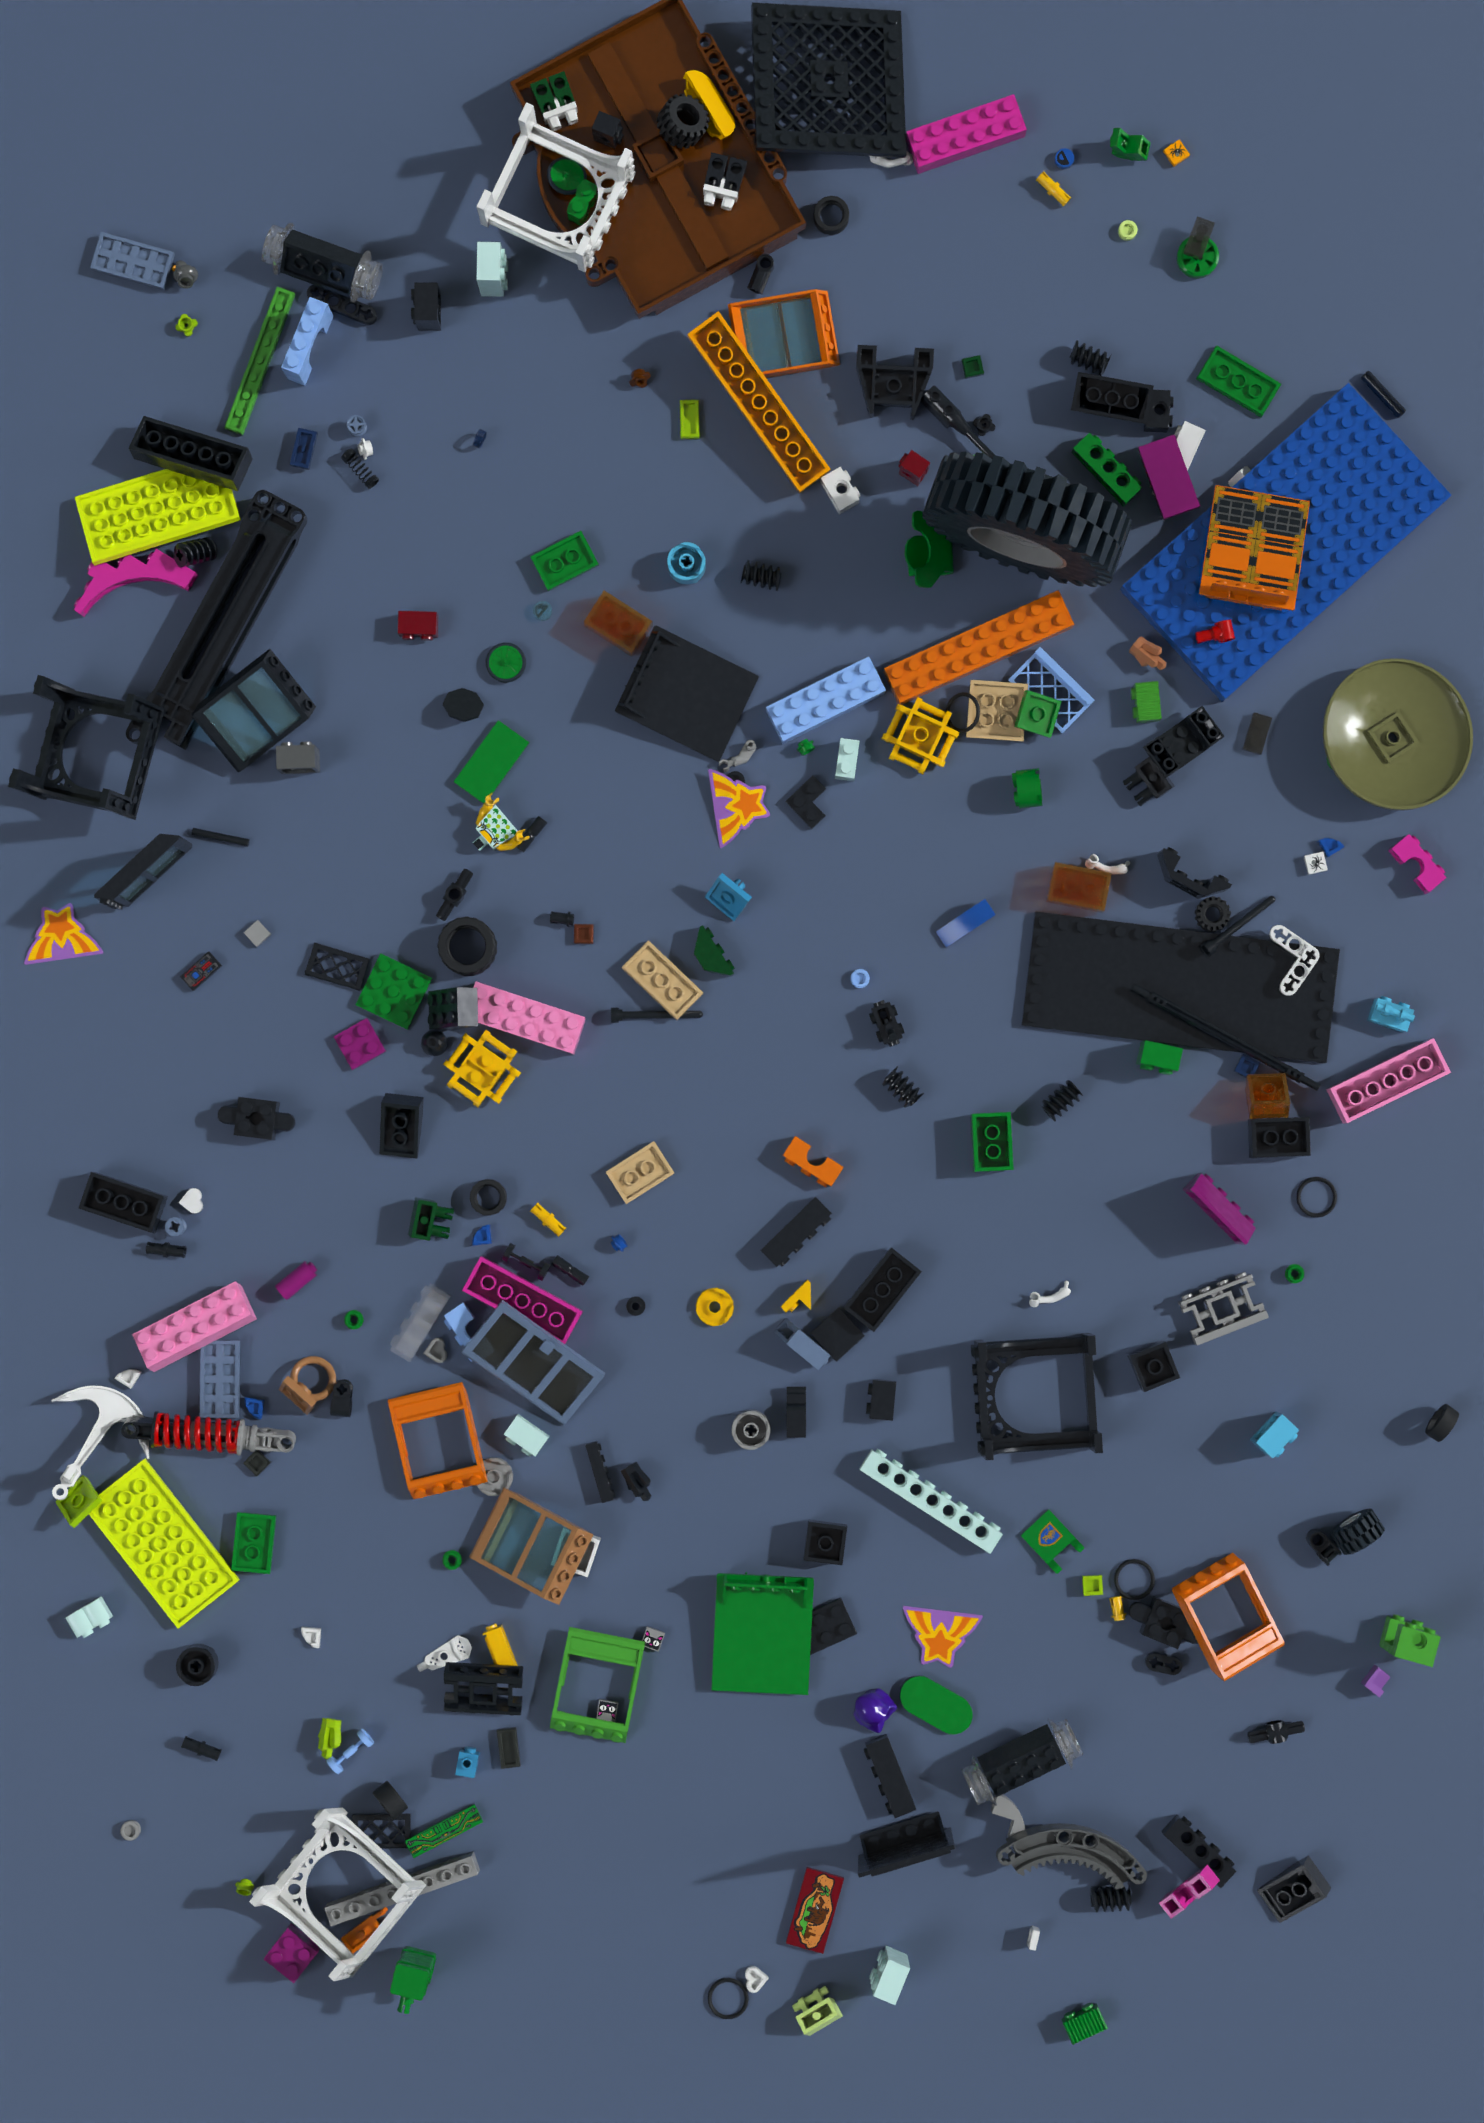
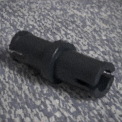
M147 1242L146 1254L163 1255L166 1258L168 1256L185 1258L186 1255L184 1254L187 1253L186 1246L170 1245L169 1242L164 1244Z
M185 1736L181 1748L197 1753V1756L203 1755L215 1761H218L222 1749L206 1744L205 1741L200 1742L188 1736Z

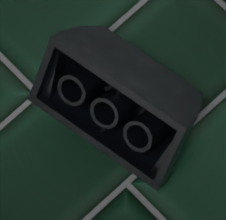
M1078 372L1071 411L1146 424L1154 385Z

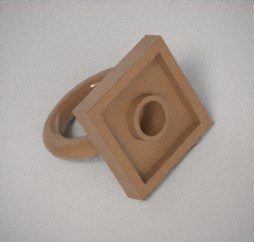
M305 1357L294 1365L290 1377L287 1376L283 1380L279 1391L308 1415L317 1401L325 1399L332 1393L336 1384L335 1370L327 1360L321 1357ZM318 1364L327 1371L329 1380L322 1392L311 1394V1391L303 1383L298 1382V1374L304 1366Z

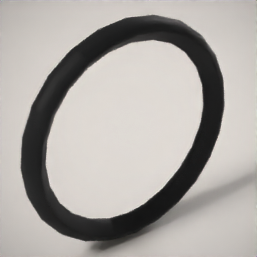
M961 692L954 695L949 700L946 707V712L950 711V707L953 701L958 697L962 696L969 697L974 702L976 706V717L974 722L969 727L965 729H959L952 724L950 719L948 721V725L950 726V728L958 731L959 733H965L972 730L976 726L980 717V706L978 701L973 695L967 692Z
M1312 1177L1305 1180L1299 1186L1296 1197L1297 1204L1306 1215L1317 1218L1323 1217L1334 1209L1337 1202V1193L1332 1183L1327 1179ZM1312 1181H1321L1331 1188L1333 1201L1329 1209L1317 1214L1311 1213L1303 1207L1300 1197L1302 1189L1306 1184Z
M1131 1559L1119 1565L1114 1575V1583L1117 1591L1124 1598L1140 1600L1152 1591L1155 1584V1576L1152 1568L1142 1560ZM1131 1563H1138L1146 1567L1151 1577L1148 1590L1139 1596L1127 1595L1121 1590L1118 1583L1120 1571Z
M720 1979L709 1990V2007L716 2016L722 2019L737 2018L748 2006L749 1997L747 1989L736 1979ZM724 1982L737 1984L743 1990L745 1996L743 2007L733 2015L719 2013L712 2004L714 1989Z

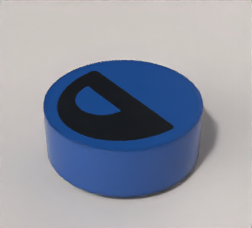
M1066 148L1060 149L1056 153L1055 164L1061 169H1068L1072 166L1074 162L1073 152Z

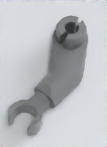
M748 740L739 755L732 757L731 760H721L719 766L723 763L728 766L723 769V772H727L731 766L735 767L747 763L756 750L755 742Z

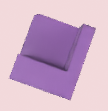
M1374 1665L1361 1683L1380 1698L1384 1693L1382 1688L1390 1679V1676Z

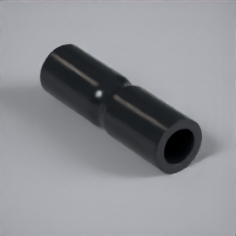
M538 816L528 828V831L523 834V837L530 836V838L522 841L516 847L524 853L547 822Z
M558 1255L551 1264L582 1286L589 1278L588 1275L573 1267Z

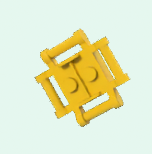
M917 697L912 709L897 704L895 715L887 732L883 733L881 739L895 745L889 756L890 760H897L923 775L929 761L939 767H944L947 754L955 738H958L959 732L946 726L952 715L951 712L940 710ZM918 709L925 710L943 720L942 722L918 712ZM903 714H906L908 718L897 739L893 735ZM944 732L948 734V737L937 758L933 756V753ZM902 748L923 758V763L921 764L898 753L899 749Z
M487 1029L481 1035L478 1042L465 1033L462 1037L463 1040L449 1060L443 1063L444 1066L455 1073L446 1086L450 1089L454 1088L474 1102L473 1105L477 1108L486 1096L500 1104L504 1093L516 1076L519 1077L521 1074L520 1071L510 1065L518 1051L514 1048L510 1049L493 1037ZM486 1041L506 1054V1059H501L484 1047L483 1044ZM470 1043L474 1046L461 1066L459 1068L456 1067L454 1064ZM507 1069L510 1073L494 1094L491 1090ZM460 1077L480 1090L481 1094L477 1096L457 1081Z

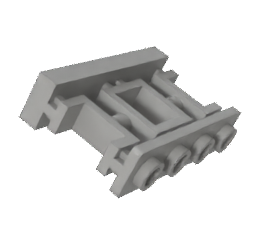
M1246 1272L1235 1275L1236 1279L1232 1281L1225 1279L1217 1282L1218 1286L1214 1288L1207 1286L1200 1289L1199 1294L1192 1295V1293L1181 1297L1182 1300L1178 1301V1304L1181 1307L1182 1313L1192 1310L1198 1325L1197 1328L1190 1330L1194 1345L1198 1346L1269 1318L1263 1303L1253 1305L1247 1288L1255 1285L1252 1274L1246 1275ZM1247 1281L1246 1284L1240 1286L1243 1293L1241 1297L1234 1299L1231 1290L1222 1291ZM1211 1295L1210 1298L1204 1300L1207 1306L1205 1311L1198 1313L1195 1304L1187 1306L1190 1302ZM1227 1296L1234 1313L1217 1320L1211 1302ZM1247 1303L1250 1311L1258 1309V1312L1234 1321V1318L1241 1316L1237 1306ZM1211 1317L1214 1325L1221 1323L1223 1325L1198 1335V1332L1205 1330L1201 1321L1203 1319Z

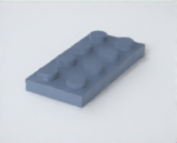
M101 232L90 268L97 272L165 290L175 253Z
M216 1340L200 1348V1417L239 1418L240 1340Z

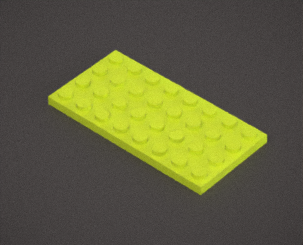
M167 469L75 497L94 566L241 520L232 489Z
M146 1458L100 1493L99 1496L102 1502L89 1513L90 1517L178 1629L240 1580Z

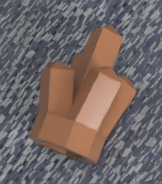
M1141 636L1130 648L1129 653L1135 656L1141 666L1149 665L1152 668L1157 667L1159 670L1166 668L1167 662L1159 657L1162 653V647L1147 641Z

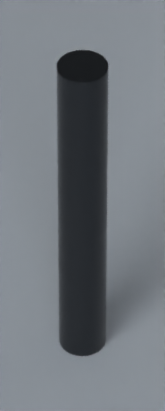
M197 828L192 829L193 836L249 846L250 839Z

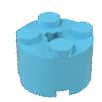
M690 542L680 543L672 548L668 554V571L670 576L678 583L686 585L697 583L704 575L706 569L705 556L696 544ZM689 560L691 565L685 567L683 563Z

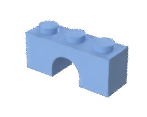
M463 1302L444 1315L446 1318L444 1320L445 1325L449 1330H454L456 1333L455 1339L460 1346H466L470 1341L471 1337L467 1334L466 1327L475 1318L466 1303ZM486 1334L472 1352L484 1359L497 1349Z

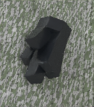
M635 1462L621 1470L620 1472L626 1480L628 1490H631L635 1497H641L642 1501H649L651 1494L647 1487L650 1485L651 1480L643 1472L639 1464Z

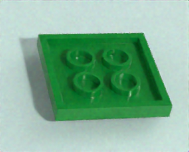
M380 953L356 1005L408 1030L433 978Z

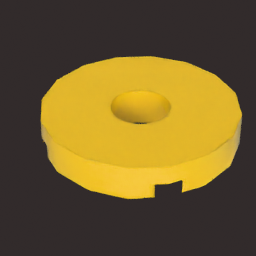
M709 1288L702 1292L697 1299L696 1313L700 1320L707 1325H722L733 1314V1300L723 1289ZM713 1301L720 1304V1310L715 1313L709 1309V1305Z

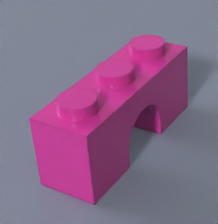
M1408 834L1388 851L1400 865L1408 859L1416 860L1419 863L1420 873L1413 881L1427 894L1447 877L1444 875V869L1431 860L1433 859L1432 855L1419 846V840L1414 835Z
M1207 1864L1166 1894L1159 1904L1172 1919L1196 1898L1200 1899L1211 1891L1220 1880Z

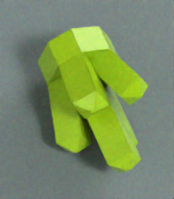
M322 1718L321 1729L318 1735V1749L322 1751L321 1756L325 1759L331 1758L333 1748L340 1746L342 1720Z

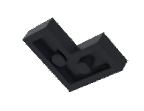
M814 775L785 801L811 829L826 816L813 803L826 790Z

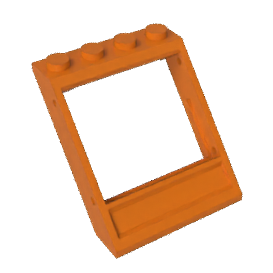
M462 1382L388 1399L405 1479L413 1499L488 1482L468 1394ZM464 1409L477 1465L413 1480L401 1424Z
M1234 1553L1227 1555L1172 1588V1592L1211 1670L1223 1681L1228 1680L1285 1645L1246 1564ZM1239 1575L1263 1624L1219 1651L1214 1652L1190 1603Z

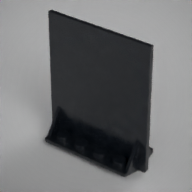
M655 625L629 681L625 685L615 712L719 762L759 676Z
M937 1811L861 1834L860 1840L864 1854L858 1855V1876L860 1878L871 1874L873 1877L951 1853V1850L955 1849L951 1827L944 1829L940 1813Z

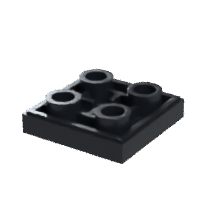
M839 1307L811 1332V1335L836 1362L865 1336Z

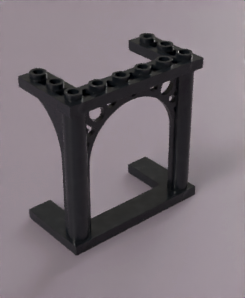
M38 675L34 684L33 694L54 702L50 712L48 727L45 731L44 742L40 750L39 761L36 765L35 775L13 768L9 777L8 787L39 799H56L113 812L128 819L136 820L165 708L133 694H128L126 701L75 691V689L50 678ZM71 708L75 713L73 720L68 719ZM104 714L143 722L124 795L103 788L102 792L82 788L68 777L63 765V747L69 732L80 720L91 715ZM59 769V776L52 780L54 770Z
M1081 1333V1336L992 1342L974 1340V1345H971V1355L975 1358V1364H972L973 1376L976 1375L977 1383H973L974 1395H978V1402L975 1403V1414H979V1422H976L977 1434L980 1433L981 1441H977L978 1453L985 1460H994V1455L1000 1453L1089 1448L1094 1453H1103L1102 1433L1097 1430L1092 1355H1096L1095 1335ZM1083 1353L1088 1430L1036 1434L1024 1433L1014 1429L1004 1421L996 1406L995 1388L1001 1373L1007 1366L1025 1357ZM997 1356H1002L1001 1359L1007 1357L1006 1363H1002ZM994 1360L997 1362L999 1370L997 1372L990 1371L986 1365L987 1361ZM985 1372L993 1376V1381L991 1383L987 1382L989 1378L987 1375H985ZM992 1395L993 1399L989 1401L987 1397ZM995 1413V1420L988 1423L991 1420V1415L989 1416V1414ZM996 1423H1002L1003 1429L1001 1433L992 1435V1426ZM1007 1430L1012 1432V1436L1006 1435L1007 1438H1003Z

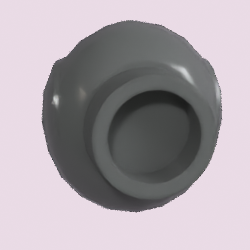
M182 260L177 261L172 267L174 279L180 287L187 289L193 286V283L198 278V271L195 267L187 265Z

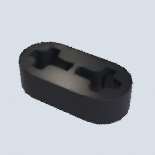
M1151 1652L1145 1658L1146 1666L1152 1671L1176 1675L1181 1672L1182 1663L1177 1657ZM1156 1657V1660L1162 1662V1664H1155L1152 1667L1149 1660H1153ZM1175 1661L1178 1667L1174 1668L1173 1671H1171L1169 1666H1165V1663L1172 1664Z

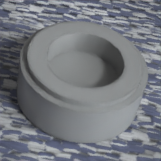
M135 1820L126 1821L120 1829L121 1836L128 1841L135 1840L141 1832L140 1824Z

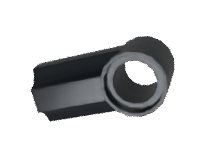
M762 254L758 257L747 289L757 294H763L770 274L774 270L772 256ZM763 261L771 263L768 268H762L760 264Z

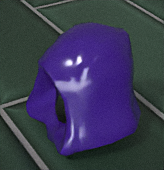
M870 1689L857 1698L853 1716L860 1725L868 1730L880 1733L884 1722L896 1711L897 1706L882 1689Z

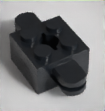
M238 1097L237 1107L223 1106L218 1111L219 1121L224 1124L235 1125L234 1135L275 1140L276 1130L288 1132L296 1124L293 1115L279 1112L280 1102Z
M1153 1596L1150 1606L1141 1602H1134L1129 1607L1131 1618L1142 1623L1139 1631L1142 1635L1176 1649L1179 1648L1182 1640L1198 1644L1180 1606Z

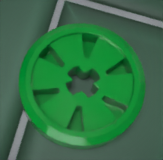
M1194 235L1185 239L1177 251L1176 260L1178 267L1186 276L1199 279L1210 275L1215 270L1219 261V251L1216 244L1210 238L1202 235ZM1194 253H1196L1197 255L1200 253L1202 255L1200 258L1201 261H1199V259L1197 261L1194 259Z

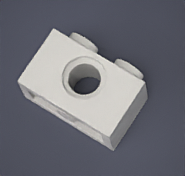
M841 467L821 477L820 480L838 514L859 504V497L861 496L858 489L850 484L851 478L846 470L843 471ZM838 486H844L847 489V491L843 494H840L837 492L836 488Z

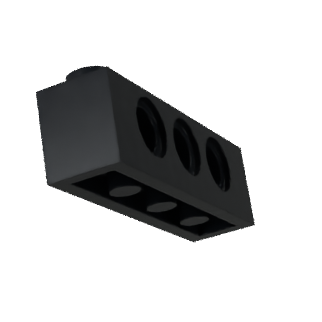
M1176 1814L1161 1832L1200 1870L1207 1864L1210 1867L1211 1860L1218 1859L1219 1864L1216 1867L1210 1868L1220 1880L1216 1885L1222 1888L1237 1872L1233 1867L1235 1863L1227 1856L1223 1858L1219 1854L1221 1850L1214 1843L1209 1845L1204 1840L1206 1836L1199 1829L1194 1831L1190 1827L1192 1823L1185 1816L1181 1818ZM1189 1832L1191 1834L1190 1838L1186 1841L1181 1840L1182 1834ZM1204 1846L1205 1850L1201 1854H1196V1848Z

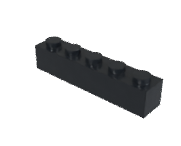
M598 1441L588 1443L585 1446L601 1502L614 1500L615 1492L614 1489L611 1490L610 1485H612V1482L607 1476L609 1473L608 1468L604 1466L605 1458L600 1452L602 1450L601 1444Z

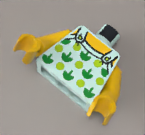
M490 793L486 796L485 803L479 810L476 820V830L481 836L472 843L479 851L488 844L493 850H512L522 841L528 840L530 836L523 837L522 833L526 829L518 831L495 805L499 802V798L493 801L491 799L493 793Z

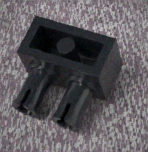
M1150 757L1134 767L1136 772L1123 780L1124 785L1132 781L1126 787L1129 791L1142 781L1146 783L1147 788L1134 796L1136 801L1143 797V799L1137 802L1139 806H1142L1153 797L1156 799L1160 798L1175 787L1169 777L1165 778Z

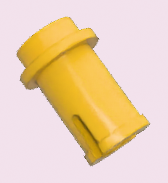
M1121 1596L1109 1598L1113 1613L1111 1617L1114 1618V1621L1126 1619L1125 1615L1127 1614L1124 1613Z

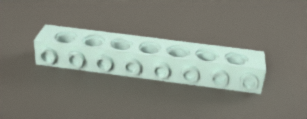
M878 1448L876 1451L870 1450L859 1468L862 1472L991 1554L1003 1535L999 1531L1001 1529L993 1522L990 1524L984 1522L983 1519L985 1517L976 1511L973 1514L967 1511L968 1506L958 1501L956 1504L950 1500L952 1498L951 1495L943 1490L939 1493L934 1489L936 1487L934 1484L927 1480L922 1482L918 1479L919 1475L912 1470L905 1471L902 1469L903 1465L895 1459L891 1462L885 1458L887 1454ZM886 1463L888 1471L886 1473L878 1472L879 1464ZM896 1474L904 1475L905 1479L901 1484L894 1482ZM918 1484L921 1486L918 1494L910 1492L912 1485ZM929 1495L937 1496L935 1504L930 1505L927 1503L926 1500ZM946 1505H951L953 1507L952 1514L945 1515L943 1508ZM962 1516H968L970 1519L969 1523L965 1526L959 1524V1519ZM979 1526L986 1528V1532L982 1536H978L975 1533L976 1528Z

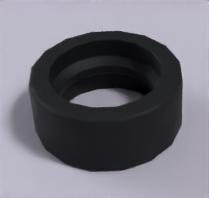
M827 196L819 200L814 208V224L820 232L827 235H835L842 232L849 221V208L845 201L837 196ZM827 205L839 207L843 215L841 222L835 226L825 225L820 218L821 210Z
M485 1179L473 1186L470 1192V1202L476 1212L491 1216L499 1213L504 1208L507 1202V1194L505 1188L499 1182ZM492 1186L499 1192L500 1199L494 1208L485 1209L478 1203L477 1194L481 1188Z
M1448 1404L1442 1405L1430 1419L1425 1433L1435 1441L1441 1442L1454 1428L1459 1418V1412Z

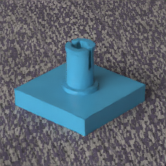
M722 873L705 898L731 920L735 921L752 897L743 890L745 888L744 882L738 886L741 882L740 879H736L733 882Z

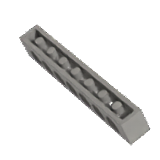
M473 1851L409 1875L416 1881L422 1880L426 1884V1887L419 1894L422 1895L479 1874L480 1868ZM388 1881L327 1903L325 1911L330 1926L396 1904L391 1898L398 1889Z

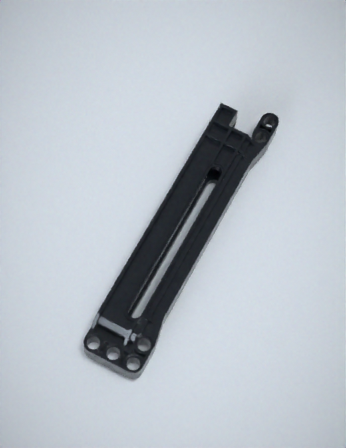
M259 490L255 493L244 513L236 540L158 683L146 698L147 701L165 708L163 718L170 721L171 724L164 737L184 750L187 749L199 727L191 714L201 701L221 686L297 547L301 533L307 524V517L303 510L266 490ZM263 496L268 497L267 503H259L260 499ZM278 506H285L284 512H276ZM258 513L259 518L256 521H251V515ZM301 514L302 519L299 522H294L293 517ZM265 541L193 675L187 679L259 544ZM131 720L126 730V737L133 744L137 745L139 738L132 739V733L136 730H139L141 733L143 722Z

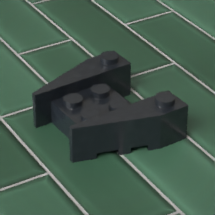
M858 345L856 370L869 417H873L874 406L911 408L910 420H913L933 370L934 349L915 348L913 367L876 365L877 346Z

